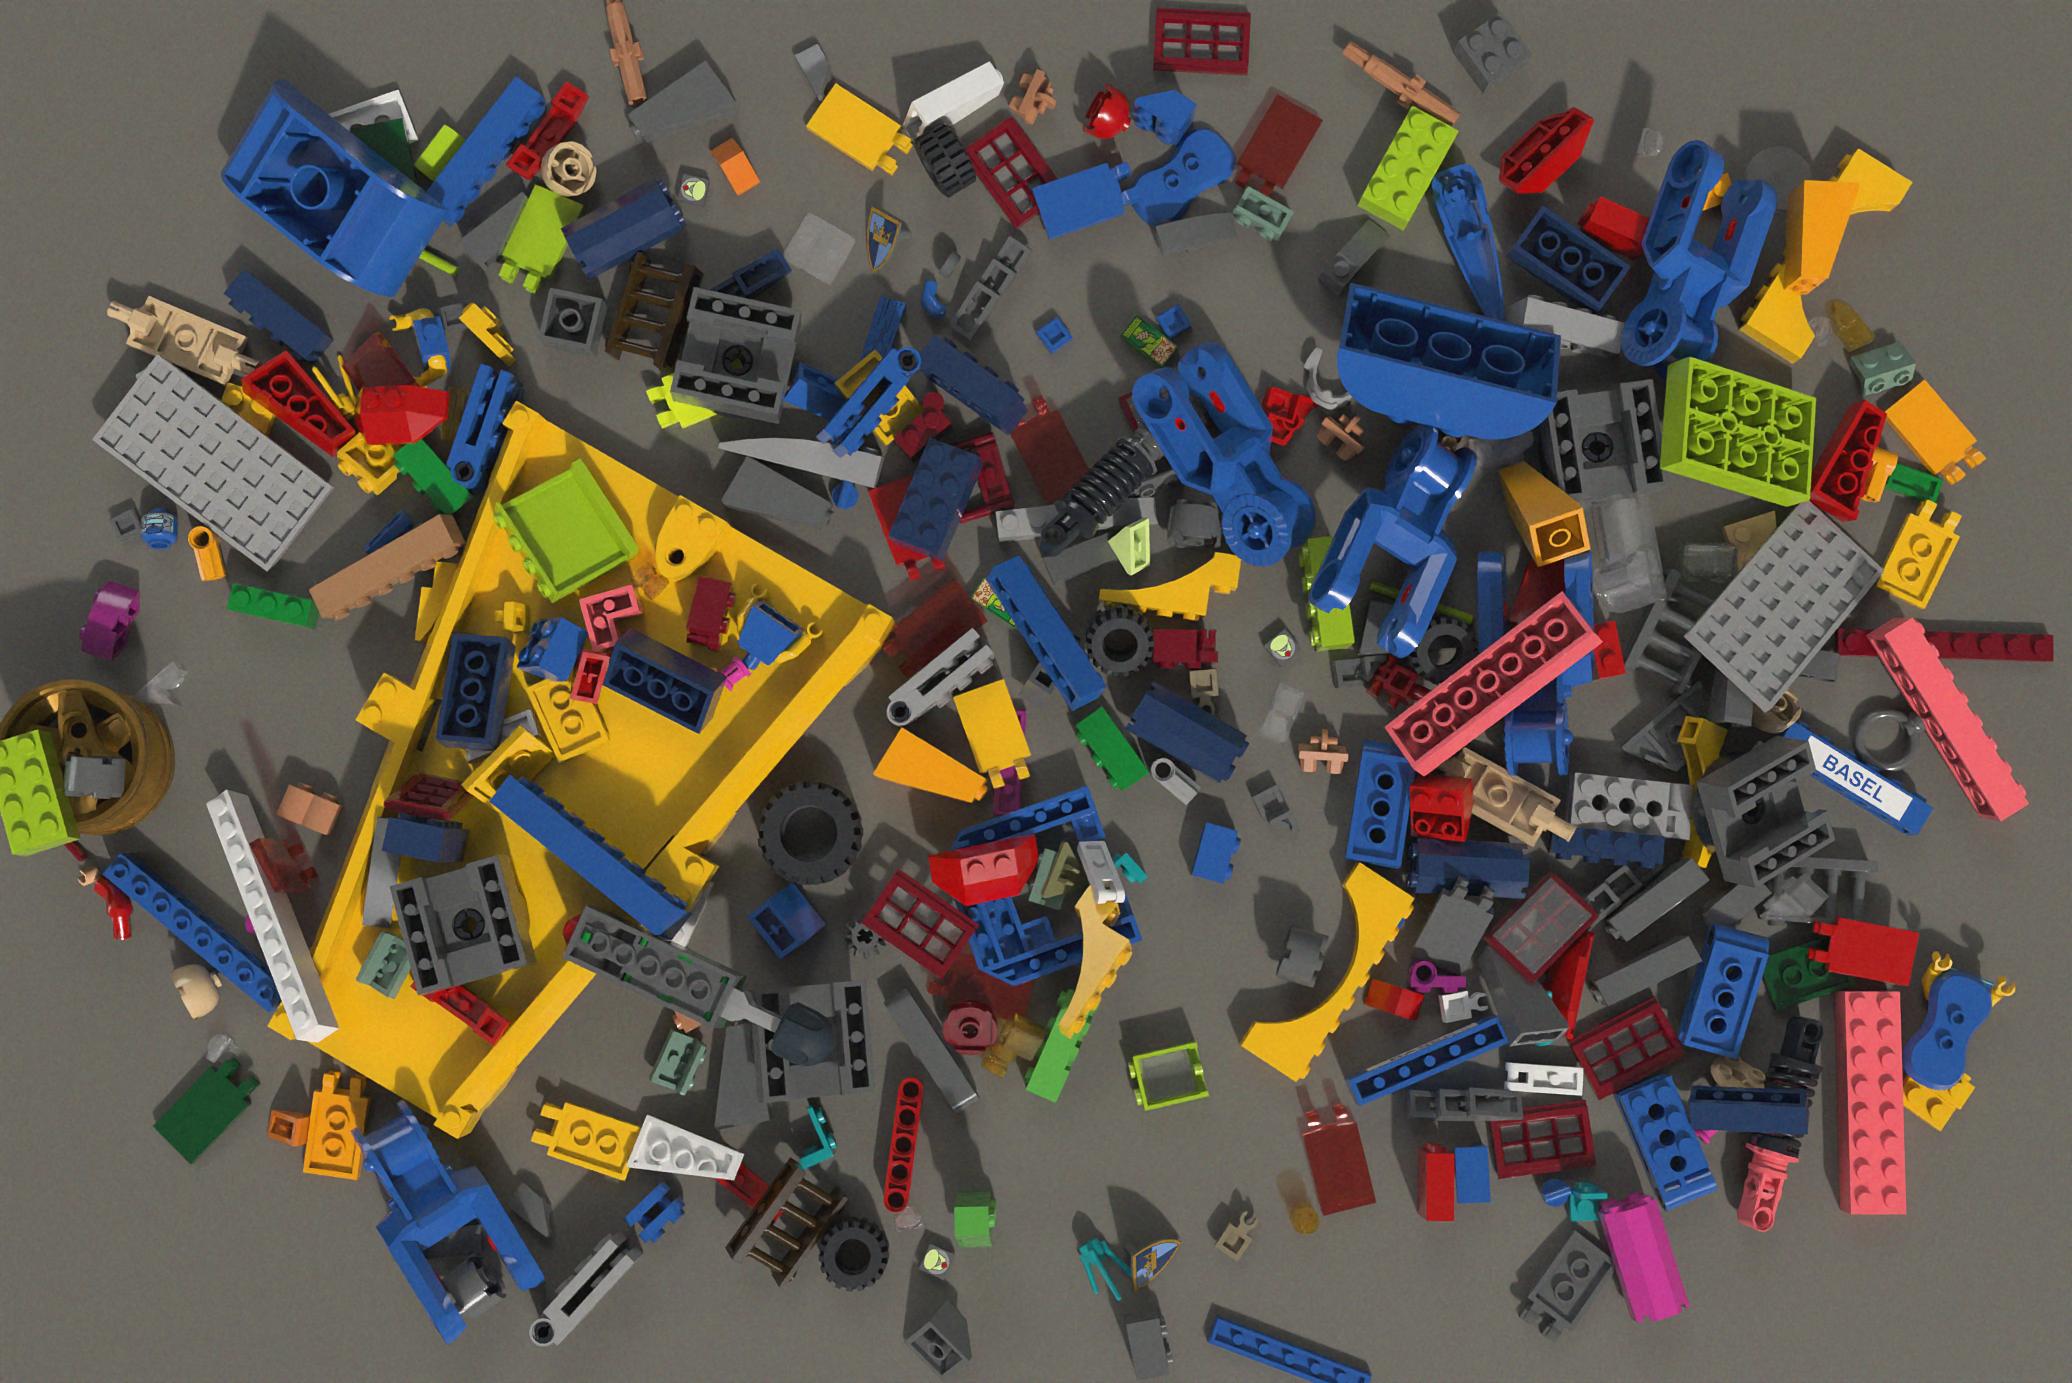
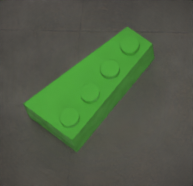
M1070 987L1067 992L1061 991L1055 1005L1060 1007L1056 1018L1050 1017L1045 1031L1049 1033L1045 1043L1039 1042L1034 1054L1038 1058L1034 1068L1029 1066L1023 1082L1027 1083V1091L1055 1103L1071 1069L1070 1066L1079 1052L1082 1038L1087 1034L1094 1013L1092 1010L1088 1012L1085 1017L1084 1027L1078 1034L1074 1033L1071 1039L1060 1032L1058 1024L1067 1011L1076 991Z
M991 1191L958 1192L954 1206L955 1238L959 1247H992V1227H995L996 1198H991Z

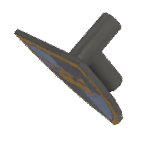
M871 206L867 228V250L872 273L875 274L887 264L890 258H893L898 239H910L911 231L901 228V221Z
M1174 1238L1155 1239L1140 1249L1131 1241L1124 1243L1123 1250L1131 1256L1133 1293L1149 1283L1165 1268L1182 1243L1180 1240Z

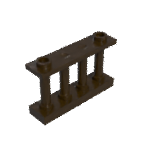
M637 251L635 259L630 263V275L611 334L607 336L605 341V352L616 360H620L622 351L652 358L654 366L662 372L672 374L689 322L687 321V315L693 288H700L704 274L696 266L686 263L683 271L680 273L650 266L651 260L642 252ZM646 276L677 283L678 287L675 296L670 298L642 291ZM638 301L669 308L670 312L667 321L661 323L634 316ZM630 326L661 333L662 337L659 346L652 348L626 341Z
M791 1157L725 1247L731 1259L739 1264L743 1262L745 1257L750 1256L774 1271L772 1277L782 1289L785 1288L788 1282L794 1279L797 1269L836 1215L843 1211L848 1200L847 1196L838 1186H835L829 1194L804 1179L805 1170L799 1162ZM799 1188L823 1203L814 1217L788 1201L789 1196L795 1189ZM783 1211L806 1225L798 1239L771 1224V1221L778 1212ZM766 1233L791 1248L781 1262L755 1247L761 1235Z

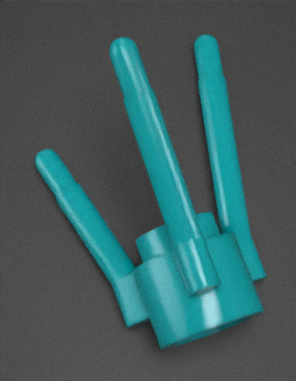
M1095 1237L1078 1248L1081 1252L1079 1258L1084 1264L1094 1294L1099 1293L1090 1263L1092 1266L1096 1265L1115 1298L1121 1300L1117 1287L1101 1262L1106 1258L1104 1252L1130 1278H1132L1131 1270L1108 1247L1105 1240L1100 1242Z

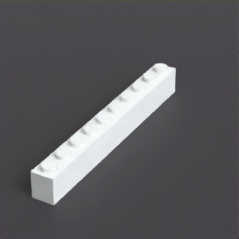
M225 790L206 804L295 1037L297 1040L318 1043L338 1030V1023L248 795Z

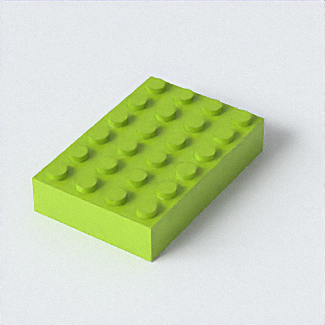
M1690 356L1671 363L1667 367L1660 469L1786 507L1809 501L1816 397Z

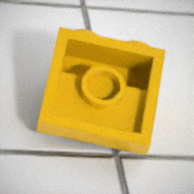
M469 303L463 309V315L459 319L510 367L516 359L510 354L514 349L502 338L505 335L499 328L502 323L485 306L480 309L475 303Z
M359 432L337 452L338 467L346 476L353 474L359 479L358 484L366 493L373 491L378 496L397 479L399 470L393 464L396 461L393 455L406 444L368 445Z
M1965 1073L1955 1086L1947 1090L1927 1088L1914 1081L1907 1074L1903 1080V1107L1934 1129L1941 1131L1955 1109L1960 1110L1975 1087L1969 1083L1971 1077Z

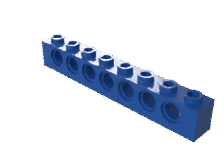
M120 853L103 873L106 878L266 1011L274 1012L277 1010L282 1000L269 966L136 855L133 853Z

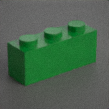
M423 439L417 443L404 445L393 455L396 459L393 464L403 475L408 472L415 481L411 484L422 496L425 493L428 494L433 500L430 505L438 515H452L473 497L466 488L453 480L451 470Z
M235 583L232 584L227 610L316 629L319 611L313 600Z
M1100 707L1075 725L1078 730L1074 733L1083 747L1088 744L1094 752L1090 757L1098 768L1104 766L1109 773L1106 779L1114 790L1119 788L1123 792L1149 773L1103 707Z

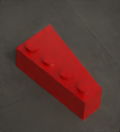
M287 350L241 379L243 393L330 456L335 457L337 452L355 437L353 427Z
M1867 400L1850 404L1811 474L1809 501L1841 522L1853 521L1858 518L1860 510L1857 509L1860 499L1864 497L1866 490L1864 485L1868 472L1871 471L1873 466L1874 450L1879 445L1887 413Z

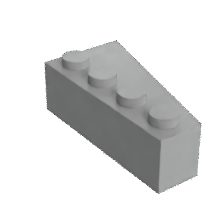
M1529 295L1527 298L1505 307L1506 322L1561 335L1560 349H1568L1572 346L1573 352L1602 358H1610L1620 354L1622 331L1625 323L1616 321L1614 316H1597L1592 314L1591 310L1585 308L1571 309L1563 302H1545L1543 297L1537 295Z

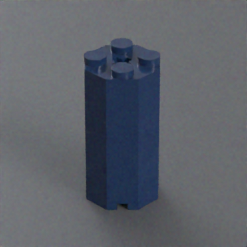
M653 179L562 227L561 231L576 260L582 264L583 272L590 280L636 256L637 251L643 252L683 231L682 226L686 225L675 203H672L674 201L663 180L656 181V179Z
M1152 681L1149 688L1153 692L1147 690L1130 719L1134 725L1128 723L1125 729L1217 783H1220L1221 780H1229L1236 768L1232 764L1235 757H1242L1249 745V742L1245 740L1247 735Z
M1414 838L1412 844H1407L1406 856L1407 860H1411L1410 871H1406L1405 884L1406 887H1411L1412 893L1440 894L1443 888L1451 891L1460 875L1469 879L1466 887L1468 888L1467 896H1480L1484 886L1495 890L1493 897L1525 899L1526 893H1521L1522 887L1528 888L1530 859L1529 855L1523 854L1522 849H1528L1527 844L1461 842Z

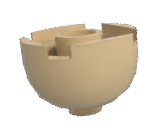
M573 141L559 143L550 148L543 156L541 163L542 178L547 187L554 193L562 196H577L588 191L595 182L597 171L596 166H593L590 151L583 145Z
M1788 688L1772 709L1766 713L1753 702L1751 724L1767 733L1784 731L1800 718L1802 710L1801 707L1798 709L1795 703L1798 698Z
M192 964L170 972L171 978L194 1020L206 1015L218 1004L220 997L218 987L222 986V983L215 971L209 973L204 966Z

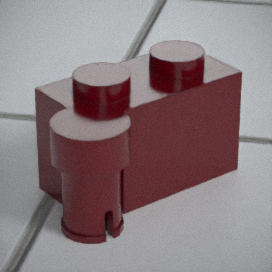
M937 392L926 394L923 399L925 410L893 437L895 444L912 463L923 454L929 438L939 441L952 429L951 421L943 413L945 406L944 398Z
M699 576L686 625L687 632H690V634H687L686 643L705 646L707 650L719 652L723 634H727L730 625V618H727L729 608L733 609L736 602L737 593L733 592L732 583Z
M1154 629L1152 664H1158L1159 669H1174V664H1185V669H1201V665L1218 663V651H1216L1217 630L1210 629L1209 638H1207V629H1200L1199 632L1198 630Z

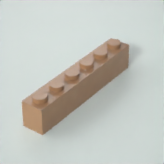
M439 514L309 589V592L322 618H334L335 621L350 615L349 611L355 607L361 608L370 604L372 597L376 595L382 596L393 590L392 586L395 584L406 583L414 579L416 572L420 570L426 571L437 565L436 561L439 559H446L459 553L458 549L466 545V542L453 515Z

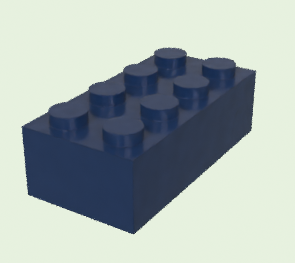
M1545 206L1540 208L1506 255V257L1579 308L1591 310L1594 315L1603 307L1631 267Z
M934 334L919 353L921 356L920 369L926 378L1009 436L1028 411L1023 403L1025 399L1018 393L1020 390L1008 380L1005 383L998 379L999 375L990 367L985 366L984 369L977 364L978 360L970 353L965 351L962 354L956 350L957 345L947 337H944L942 340Z
M929 438L888 536L891 541L896 545L943 562L983 467L980 457Z
M629 628L615 644L603 686L700 734L713 718L727 677Z
M453 633L435 740L444 747L495 751L500 746L516 646L507 637Z
M399 813L398 818L389 817L382 851L434 862H463L470 830L462 828L463 823L457 821H442Z

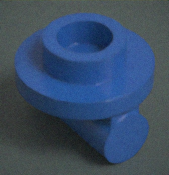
M843 480V483L838 484L832 491V501L839 509H851L858 502V491L853 486V483Z
M1549 1179L1541 1187L1543 1201L1552 1207L1563 1205L1567 1201L1568 1196L1572 1195L1569 1185L1559 1179Z

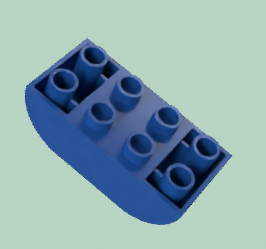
M281 79L274 82L221 171L223 182L239 200L322 266L360 288L388 297L395 296L449 211L286 80Z

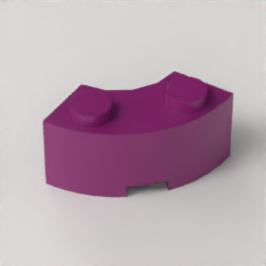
M109 580L103 589L96 591L93 598L94 604L86 624L80 630L79 638L82 640V652L112 662L126 647L129 629L134 618L140 612V591Z

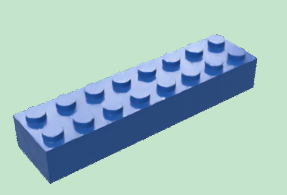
M509 775L490 799V803L653 934L669 940L675 937L692 915L685 908L687 903L683 899L666 891L667 887L656 878L652 879L646 875L644 868L636 862L626 859L624 852L614 845L611 846L605 842V837L594 829L586 827L584 825L585 822L580 817L564 809L565 806L554 797L550 798L544 793L545 790L537 783L530 782L523 776L518 779Z

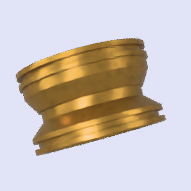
M69 679L54 681L41 685L21 697L9 709L0 723V741L37 729L51 733L61 770L65 768L66 755L78 754L81 757L101 755L124 758L119 753L128 741H131L132 764L126 760L125 786L122 797H111L100 804L101 799L92 798V795L69 796L79 833L109 835L136 826L156 810L171 785L175 768V751L168 728L150 706L125 693L85 680ZM90 707L103 709L112 714V716L97 724ZM58 717V729L49 727ZM86 725L87 733L83 738H80L79 730L82 726Z

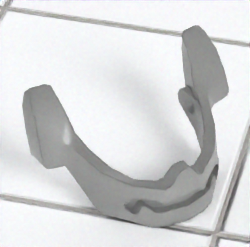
M1315 347L1304 365V368L1309 371L1306 389L1312 401L1324 408L1336 409L1345 407L1352 398L1349 392L1340 396H1334L1331 390H1322L1318 386L1316 374L1322 349Z

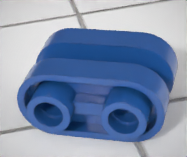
M664 1181L623 1219L630 1227L636 1221L644 1230L638 1236L645 1243L649 1239L654 1243L666 1232L662 1227L669 1220L674 1224L685 1213L682 1208L686 1204L679 1197L671 1202L665 1195L671 1188ZM657 1202L664 1211L651 1221L645 1213Z

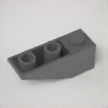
M523 191L519 195L514 194L509 197L505 202L506 205L498 211L494 210L487 214L484 222L477 227L469 228L463 234V238L459 240L484 271H487L503 258L502 253L528 201Z

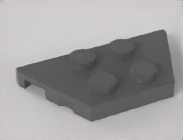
M1696 680L1687 691L1680 694L1619 747L1621 751L1671 772H1677L1686 764L1682 745L1677 742L1685 717L1690 716L1707 720L1709 707L1704 700L1701 689L1703 688L1702 682Z

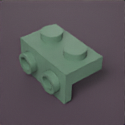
M1248 186L1239 203L1235 206L1232 216L1239 225L1246 228L1251 226L1258 230V234L1261 237L1270 241L1272 239L1278 241L1294 211Z
M1899 341L1850 357L1849 365L1861 381V395L1866 396L1912 381L1916 363L1902 342Z
M1045 848L1044 854L1041 853L1039 855L1036 869H1038L1036 879H1032L1028 887V895H1030L1028 901L1061 910L1066 893L1049 898L1041 896L1057 852Z
M384 931L380 932L368 957L361 966L356 981L371 986L388 998L395 999L411 969L403 938Z
M671 1028L648 1079L651 1082L676 1090L678 1094L684 1096L687 1089H691L694 1084L695 1071L698 1065L702 1064L706 1057V1044L698 1038Z

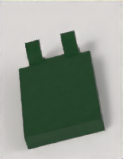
M403 118L350 128L352 134L418 185L406 124Z
M1825 935L1769 954L1762 977L1774 1010L1779 1011L1856 985L1853 979L1854 976L1825 970L1826 963L1807 958L1809 947L1827 951L1830 936Z
M235 1058L225 1060L218 1069L215 1066L210 1067L153 1125L190 1164L195 1163L252 1105L247 1097L258 1088L260 1083L254 1077H251L250 1079H245L237 1087L229 1079L241 1066Z

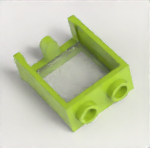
M1195 1040L1132 1055L1133 1061L1128 1062L1131 1078L1137 1077L1139 1088L1134 1089L1137 1104H1143L1145 1111L1209 1096Z

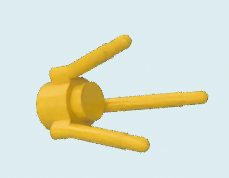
M338 355L339 367L349 396L346 397L344 393L336 395L318 368L313 367L312 370L332 398L330 402L347 420L355 415L356 396L343 357Z

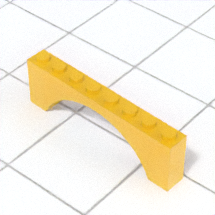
M1859 148L1851 155L1846 154L1837 166L1841 169L1838 175H1833L1828 180L1831 182L1859 183V190L1850 215L1865 211L1890 212L1901 202L1913 183ZM1784 258L1781 264L1777 262L1768 276L1771 280L1768 285L1763 284L1754 298L1757 299V302L1753 308L1749 306L1740 320L1743 321V324L1739 330L1793 364L1802 358L1815 335L1805 317L1801 295L1794 294L1793 290H1784Z
M1360 862L1355 863L1342 883L1354 914L1355 944L1350 964L1339 985L1321 1004L1298 1017L1278 1022L1253 1021L1239 1043L1242 1047L1295 1082L1299 1078L1303 1080L1311 1069V1065H1309L1310 1060L1314 1055L1318 1057L1326 1045V1042L1323 1040L1328 1032L1334 1033L1341 1022L1338 1018L1343 1009L1347 1011L1356 998L1353 996L1358 986L1362 988L1370 977L1368 970L1373 963L1377 965L1385 954L1382 948L1387 941L1392 942L1400 930L1397 927L1402 917L1407 919L1414 909V905L1411 904L1415 899L1414 897Z

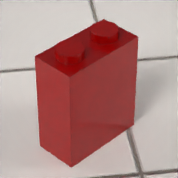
M1600 196L1595 203L1590 202L1586 210H1583L1577 225L1581 226L1579 231L1599 245L1632 260H1636L1644 252L1641 243L1650 218Z
M1426 1142L1425 1147H1418L1417 1213L1426 1221H1454V1153L1448 1150L1447 1146H1442V1143Z

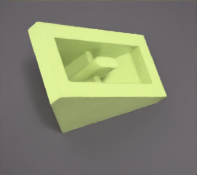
M1147 517L1126 526L1108 541L1129 575H1133L1150 566L1149 518Z

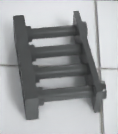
M1673 568L1663 571L1622 656L1626 671L1634 670L1635 667L1641 666L1672 682L1673 685L1670 693L1683 694V692L1690 688L1693 682L1691 675L1702 653L1693 645L1689 649L1657 633L1655 626L1658 620L1663 618L1686 630H1689L1694 625L1695 621L1669 609L1667 602L1671 595L1676 594L1704 609H1707L1713 600L1681 585V581H1679L1681 573ZM1653 642L1684 658L1685 661L1679 673L1645 657L1643 651L1647 643Z
M1806 857L1792 866L1797 868V873H1800L1798 916L1782 915L1784 872H1787V870L1772 878L1771 915L1759 914L1758 919L1768 920L1767 925L1784 926L1785 921L1814 923V920L1834 924L1837 914L1838 876H1841V871H1851V877H1854L1852 919L1863 921L1865 878H1868V873L1878 872V861ZM1814 869H1823L1824 875H1827L1825 918L1809 917L1811 874H1814ZM1864 921V922H1869V923H1875V924H1876V922H1874V921Z

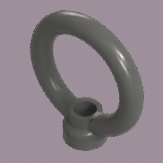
M1892 708L1876 709L1867 713L1858 722L1853 735L1854 749L1864 764H1871L1881 772H1895L1905 768L1914 760L1920 746L1919 733L1924 731L1926 726L1920 716L1914 711L1906 715ZM1880 719L1895 720L1900 723L1902 730L1908 735L1907 750L1899 759L1884 762L1875 759L1867 751L1864 741L1865 733L1868 727L1875 721Z

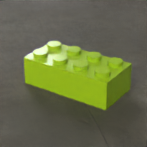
M1412 106L1357 206L1404 231L1459 130Z
M1334 536L1307 539L1301 550L1298 551L1300 567L1304 566L1305 577H1302V588L1304 593H1308V598L1312 584ZM1309 601L1305 604L1306 617L1312 621V630H1309L1310 645L1315 646L1316 652L1344 649L1355 643L1350 604L1343 610L1333 608L1330 613L1321 611L1310 604Z
M39 729L0 741V812L12 855L29 856L81 839L69 796L64 795V778L51 733Z

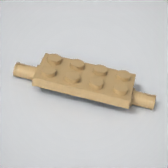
M148 296L144 306L132 309L117 301H112L110 306L114 307L115 310L111 308L107 310L109 317L125 322L130 327V335L126 341V344L154 357L157 354L162 355L173 365L223 386H226L227 382H229L234 369L249 374L255 370L254 368L257 369L262 366V362L242 355L249 340L246 336L151 296Z
M1466 747L1463 748L1458 757H1449L1436 767L1445 772L1444 776L1473 779L1472 813L1534 847L1543 831L1549 830L1569 842L1577 826L1555 815V810L1561 801L1560 799L1517 775L1509 776L1506 769Z

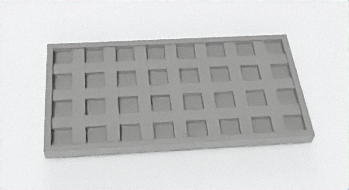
M159 354L155 356L92 439L267 572L272 570L334 489L332 484Z
M1810 501L1798 503L1684 637L1766 713L1772 709L1885 570Z

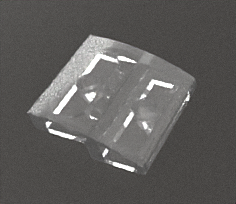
M808 212L783 256L788 263L797 269L809 273L827 286H830L857 240Z

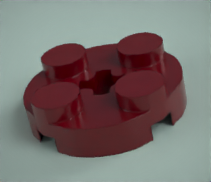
M975 1002L954 1004L945 1016L943 1024L944 1039L955 1047L954 1050L960 1054H981L985 1052L987 1047L991 1044L993 1045L997 1038V1019L993 1014L992 1008L988 1005ZM972 1024L977 1029H974L973 1033H968V1030L963 1027Z

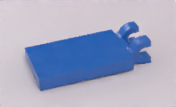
M1128 162L1117 165L1111 170L1108 163H1104L1032 188V193L1049 240L1122 216L1125 213L1124 206L1138 203L1140 195L1137 187L1130 188L1122 193L1118 183L1120 180L1131 177Z

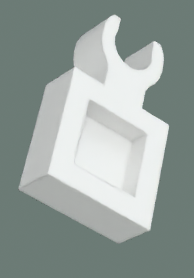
M1465 990L1438 995L1442 1021L1449 1023L1472 1018V1009L1478 1011L1487 1010L1488 1006H1479L1477 1003L1479 997L1487 995L1476 992L1468 997V991Z

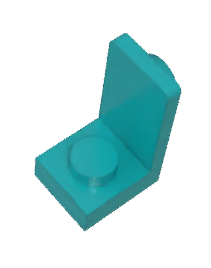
M1117 853L1112 857L1115 868L1117 869L1122 865L1124 869L1121 872L1131 883L1137 881L1141 884L1148 877L1127 853H1124L1122 856Z
M814 1103L806 1108L823 1147L820 1148L819 1144H815L803 1150L805 1155L799 1159L803 1169L834 1156L836 1153L834 1148L838 1147L832 1132L827 1133L823 1123L827 1121L821 1107L816 1108Z
M1579 1181L1576 1182V1186H1569L1572 1195L1568 1196L1569 1220L1599 1221L1598 1199H1608L1607 1192L1601 1190L1598 1185H1593V1182Z

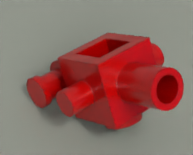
M1389 654L1385 664L1380 665L1378 668L1379 675L1372 677L1374 682L1366 692L1372 697L1378 698L1383 688L1388 697H1390L1386 703L1389 707L1396 709L1399 703L1411 707L1415 701L1418 702L1432 690L1424 687L1422 679L1413 670L1411 665L1408 669L1397 665L1400 663L1398 658Z

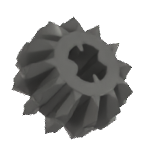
M863 913L862 921L864 917L867 915V913ZM853 916L852 920L856 926L854 927L851 924L845 925V928L852 931V933L842 935V938L845 940L852 939V942L847 944L845 948L849 950L856 946L857 948L853 953L854 957H858L861 950H863L864 959H869V949H871L875 956L880 955L876 945L885 949L887 944L880 941L882 937L863 925L857 916ZM862 929L871 931L873 934L870 937L872 941L869 944L866 940L861 942L859 936L862 935L860 933Z

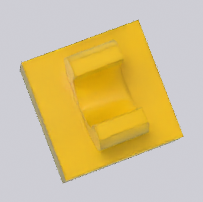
M505 602L504 611H495V622H502L503 629L528 632L529 605Z

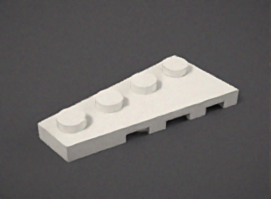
M647 1115L626 1167L734 1180L744 1154L656 1117Z

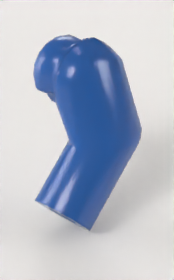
M926 280L921 305L930 317L941 319L946 315L947 310L945 305L940 304L935 297L938 283Z

